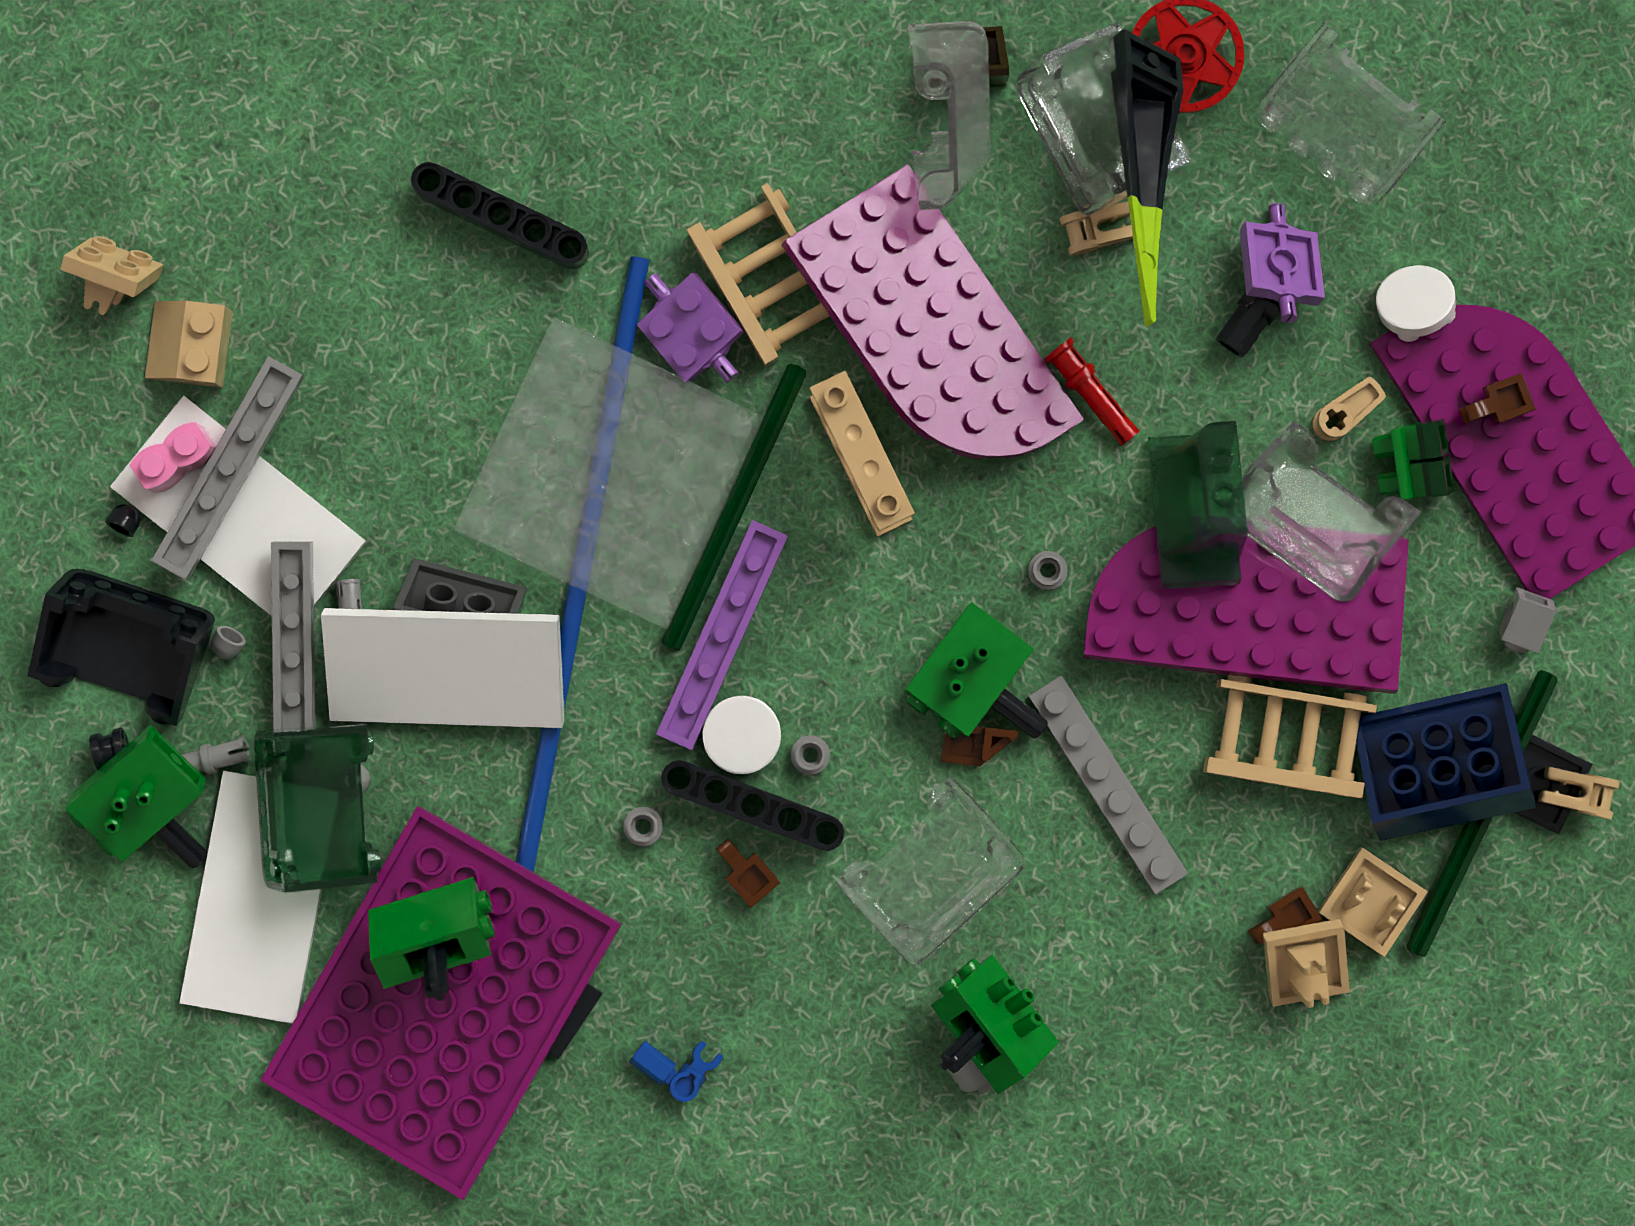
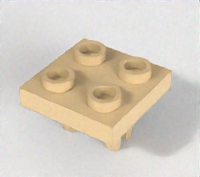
M96 236L89 238L65 254L60 270L85 279L84 308H92L95 301L99 303L98 312L104 315L108 312L112 303L118 305L125 294L135 297L156 282L160 277L164 264L152 260L153 257L146 252L139 250L127 251L116 247V243L111 239Z
M1360 847L1319 908L1318 913L1329 921L1341 919L1345 932L1385 957L1428 891L1366 849Z
M1341 919L1263 933L1269 999L1273 1007L1302 1001L1306 1007L1312 1008L1314 1007V1000H1320L1323 1005H1328L1330 1003L1329 996L1350 992L1345 932Z

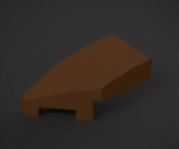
M975 727L966 739L960 734L954 739L944 732L941 762L981 766L1018 737L1019 731Z

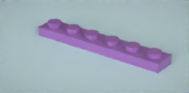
M754 520L751 521L658 728L657 735L693 750L788 538L787 535Z

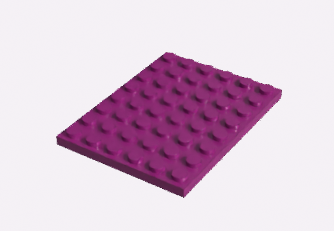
M417 806L263 1074L261 1081L464 1200L623 923L425 808ZM474 877L479 890L487 891L492 904L493 912L488 914L495 932V937L490 939L491 956L475 960L469 964L449 968V991L444 994L445 998L441 1001H437L435 998H427L424 990V977L384 989L370 961L368 910Z

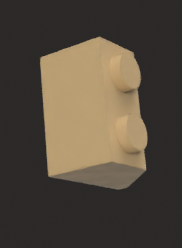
M155 302L145 379L223 388L233 311L225 305L202 302Z

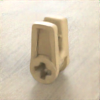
M1128 201L1097 209L1081 210L1060 217L1061 226H1066L1071 245L1067 248L1069 256L1089 253L1104 246L1133 239L1131 225L1126 226L1123 224L1120 228L1108 231H1100L1097 228V224L1108 221L1113 223L1116 219L1129 216Z
M1367 377L1314 415L1312 427L1315 434L1325 441H1335L1341 438L1385 399V392L1372 377ZM1337 415L1340 421L1335 427L1329 429L1325 423L1329 420V417Z
M1545 767L1544 778L1560 782L1561 785L1578 786L1582 794L1580 797L1560 794L1558 790L1553 792L1544 790L1539 793L1538 802L1612 820L1611 802L1614 789H1619L1620 781L1592 774L1584 775L1553 767Z

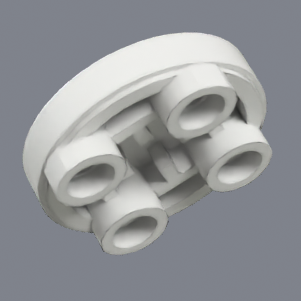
M1416 265L1393 272L1381 283L1376 295V306L1381 322L1389 330L1398 334L1401 340L1412 342L1420 336L1438 331L1454 320L1456 296L1451 280L1443 272L1429 266Z
M735 696L718 703L708 714L703 727V743L708 756L718 767L734 774H749L767 766L775 757L781 742L780 724L774 712L764 702L749 696Z

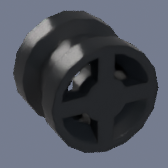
M122 727L113 729L111 734L103 736L100 733L90 735V750L97 770L129 744L126 732Z

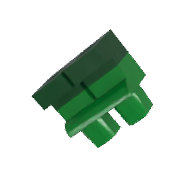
M1444 418L1398 426L1390 430V432L1372 439L1376 459L1392 456L1395 459L1396 471L1378 474V485L1381 495H1400V499L1404 500L1414 497L1448 496L1455 491L1450 456L1442 457L1449 453ZM1422 458H1426V459H1427V460H1420V461H1416V460H1415V459H1422Z

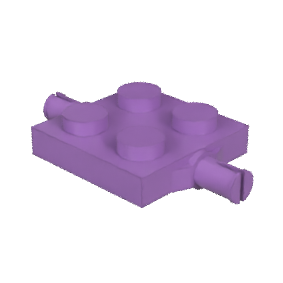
M1274 203L1268 208L1271 223L1260 224L1246 221L1240 229L1246 295L1278 301L1281 314L1280 320L1283 323L1286 320L1287 323H1293L1298 318L1295 303L1319 306L1325 298L1317 232L1299 230L1286 223L1285 205L1281 203L1279 206V203Z
M692 272L677 287L672 289L665 285L657 273L649 277L651 280L647 279L644 284L658 301L637 326L684 383H691L704 370L712 367L717 370L726 383L733 381V377H737L739 372L727 360L725 355H727L731 345L746 331L697 273Z

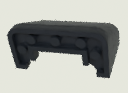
M71 569L45 594L27 676L40 680L42 684L48 687H60L72 681L76 676L147 700L145 711L154 722L177 726L186 710L211 637L215 617L211 612L201 607L90 570Z

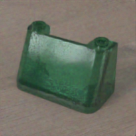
M352 724L256 731L254 753L261 861L264 881L268 888L287 893L377 883V873L381 871V856L378 849H373L371 843L365 841L361 764L366 763L368 755H372L374 751L373 736L368 731L367 725Z

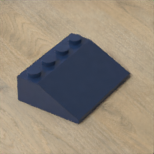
M1507 683L1360 716L1356 742L1372 824L1380 841L1536 808Z

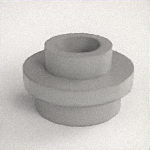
M1040 552L1029 563V578L1040 589H1055L1067 577V564L1063 557L1056 552ZM1045 563L1052 564L1055 568V574L1051 578H1045L1041 575L1040 568Z
M813 735L798 739L791 750L793 765L804 774L811 775L821 772L825 769L830 759L828 745L824 740ZM808 747L815 748L818 752V758L813 763H808L803 759V751Z
M638 807L628 813L624 820L623 828L630 842L638 846H648L656 842L661 836L663 823L660 815L655 810L648 807ZM647 819L650 822L651 829L647 834H640L636 830L638 820Z

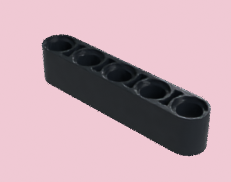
M421 163L412 172V186L418 196L425 202L564 268L577 269L588 260V244L584 236L577 230L436 163ZM430 174L438 175L441 181L437 189L429 192L421 189V182L425 176ZM463 191H471L476 196L475 202L468 208H460L456 205V198ZM504 207L511 211L510 219L505 224L496 225L491 222V214L497 208ZM533 224H540L546 228L545 236L537 242L529 241L525 236L526 230ZM573 240L581 244V251L574 258H564L560 253L561 247L567 241Z
M672 761L662 771V785L666 791L680 798L820 850H833L844 839V828L837 818L687 761ZM675 767H684L690 773V783L684 789H676L669 783V773ZM713 780L722 781L728 790L727 797L720 803L709 801L705 794L706 786ZM757 794L764 800V810L759 816L751 817L744 813L742 801L747 795ZM789 807L798 810L802 818L799 827L791 831L782 828L778 821L780 812ZM828 821L836 825L838 837L834 842L822 844L817 840L815 830L821 822Z

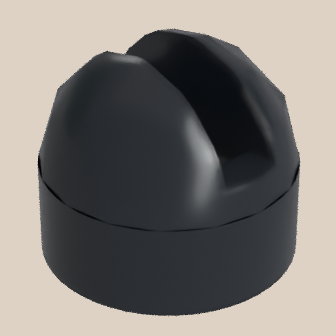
M121 504L110 512L105 523L116 532L127 537H133L141 521L140 513L134 506Z

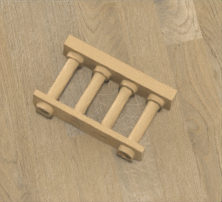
M768 183L761 186V193L766 201L718 229L713 230L710 228L705 231L701 222L686 229L688 237L739 324L746 331L747 338L765 368L779 361L776 351L781 349L780 344L830 316L820 303L773 331L769 328L764 331L757 320V317L762 315L761 311L808 283L798 271L755 297L749 295L744 298L737 284L742 282L741 277L785 253L786 251L782 247V243L797 233L785 213L790 210V207L780 189L773 192ZM771 215H775L785 235L734 264L731 261L724 264L717 252L723 248V243Z
M846 370L810 387L812 396L809 398L876 536L879 537L912 521L911 516L915 512Z
M1228 675L1227 680H1217L1216 688L1229 690L1220 751H1215L1214 758H1204L1203 773L1351 798L1363 797L1365 783L1354 781L1355 774L1351 773L1361 712L1376 713L1377 705L1366 703L1367 696L1344 693L1343 699L1254 685L1250 684V677ZM1245 693L1268 696L1259 755L1254 757L1253 764L1238 762L1239 754H1235ZM1284 699L1307 703L1297 764L1293 763L1292 771L1277 768L1278 761L1274 760ZM1322 706L1345 709L1336 770H1331V777L1315 775L1316 767H1313Z

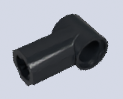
M1245 292L1237 302L1239 306L1220 331L1216 340L1233 354L1243 358L1258 339L1266 324L1269 326L1280 312L1278 301L1248 296Z

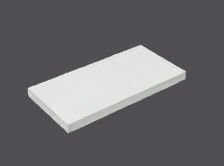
M183 396L137 454L149 446L163 444L165 438L174 429L186 423L196 422L205 427L216 446L226 428L187 397ZM259 456L201 560L272 616L271 542L313 541L315 607L367 541ZM130 461L110 487L168 532L204 467L194 471H186L184 477L175 486L166 491L153 493L144 489L129 466Z
M324 608L321 614L330 721L563 727L565 719L559 615Z
M223 771L179 1003L293 1024L300 1011L340 791Z

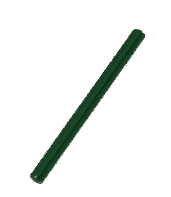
M795 364L787 365L662 637V644L673 650L679 651L687 637L804 382L806 370Z
M1538 671L1516 716L1523 752L1558 682L1557 677L1547 671ZM1493 817L1465 823L1406 945L1410 952L1421 957L1427 955Z

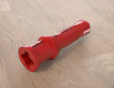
M1070 337L1044 359L1047 363L1052 362L1066 379L1065 386L1072 391L1075 389L1083 397L1088 406L1111 432L1118 444L1123 446L1138 434L1140 430L1099 382V379L1094 375L1096 372L1095 366L1084 360L1073 346L1075 341Z

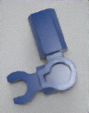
M644 1041L629 1063L660 1086L663 1082L667 1083L675 1099L681 1102H688L697 1096L700 1087L705 1082L706 1078L703 1076L705 1072L718 1067L723 1056L718 1053L711 1062H704L700 1057V1053L706 1046V1043L701 1041L693 1049V1061L691 1064L684 1063L679 1072L674 1069L676 1066L675 1062L647 1041Z

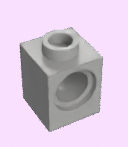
M1516 587L1499 627L1501 640L1505 641L1504 645L1520 653H1526L1527 650L1539 653L1557 612L1554 601Z

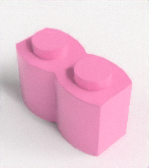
M196 422L186 423L174 429L165 438L163 444L152 445L140 451L133 458L129 466L144 489L153 493L166 491L180 482L186 471H194L206 466L216 448V444L205 427Z

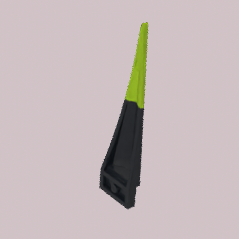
M1123 29L1113 37L1116 69L1110 73L1144 323L1147 328L1156 321L1157 270L1162 209L1171 149L1184 88L1181 58Z

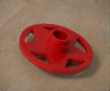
M1164 0L1151 7L1138 20L1132 33L1140 37L1141 31L1155 16L1160 41L1153 44L1181 58L1184 91L1179 113L1203 111L1221 102L1236 85L1244 64V44L1240 31L1233 19L1222 8L1208 0ZM1175 7H1196L1208 11L1212 15L1190 25ZM1227 29L1235 48L1234 67L1215 51ZM1198 81L1223 87L1209 99L1188 104Z

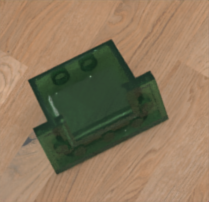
M1236 421L1212 422L1193 435L1148 437V460L1161 589L1240 584L1242 579L1240 557L1248 535Z

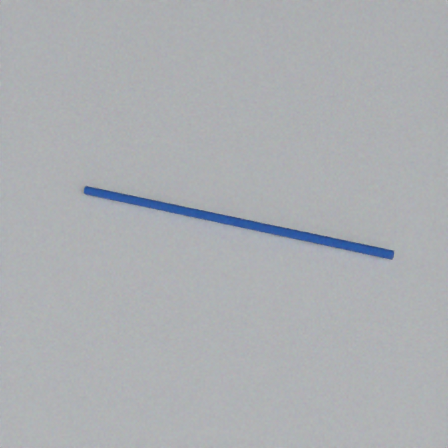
M635 256L630 257L560 626L564 710L645 288L644 282L646 281L650 261ZM541 727L516 859V862L533 872L561 728Z

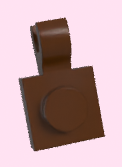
M1520 373L1483 387L1482 390L1486 399L1459 409L1464 424L1492 414L1497 425L1532 412L1536 408L1523 374Z
M728 838L716 848L733 869L725 879L750 908L781 883L756 852L745 859Z
M1299 886L1266 906L1272 917L1249 929L1248 932L1255 944L1264 943L1263 933L1319 923L1322 921V918L1303 886Z

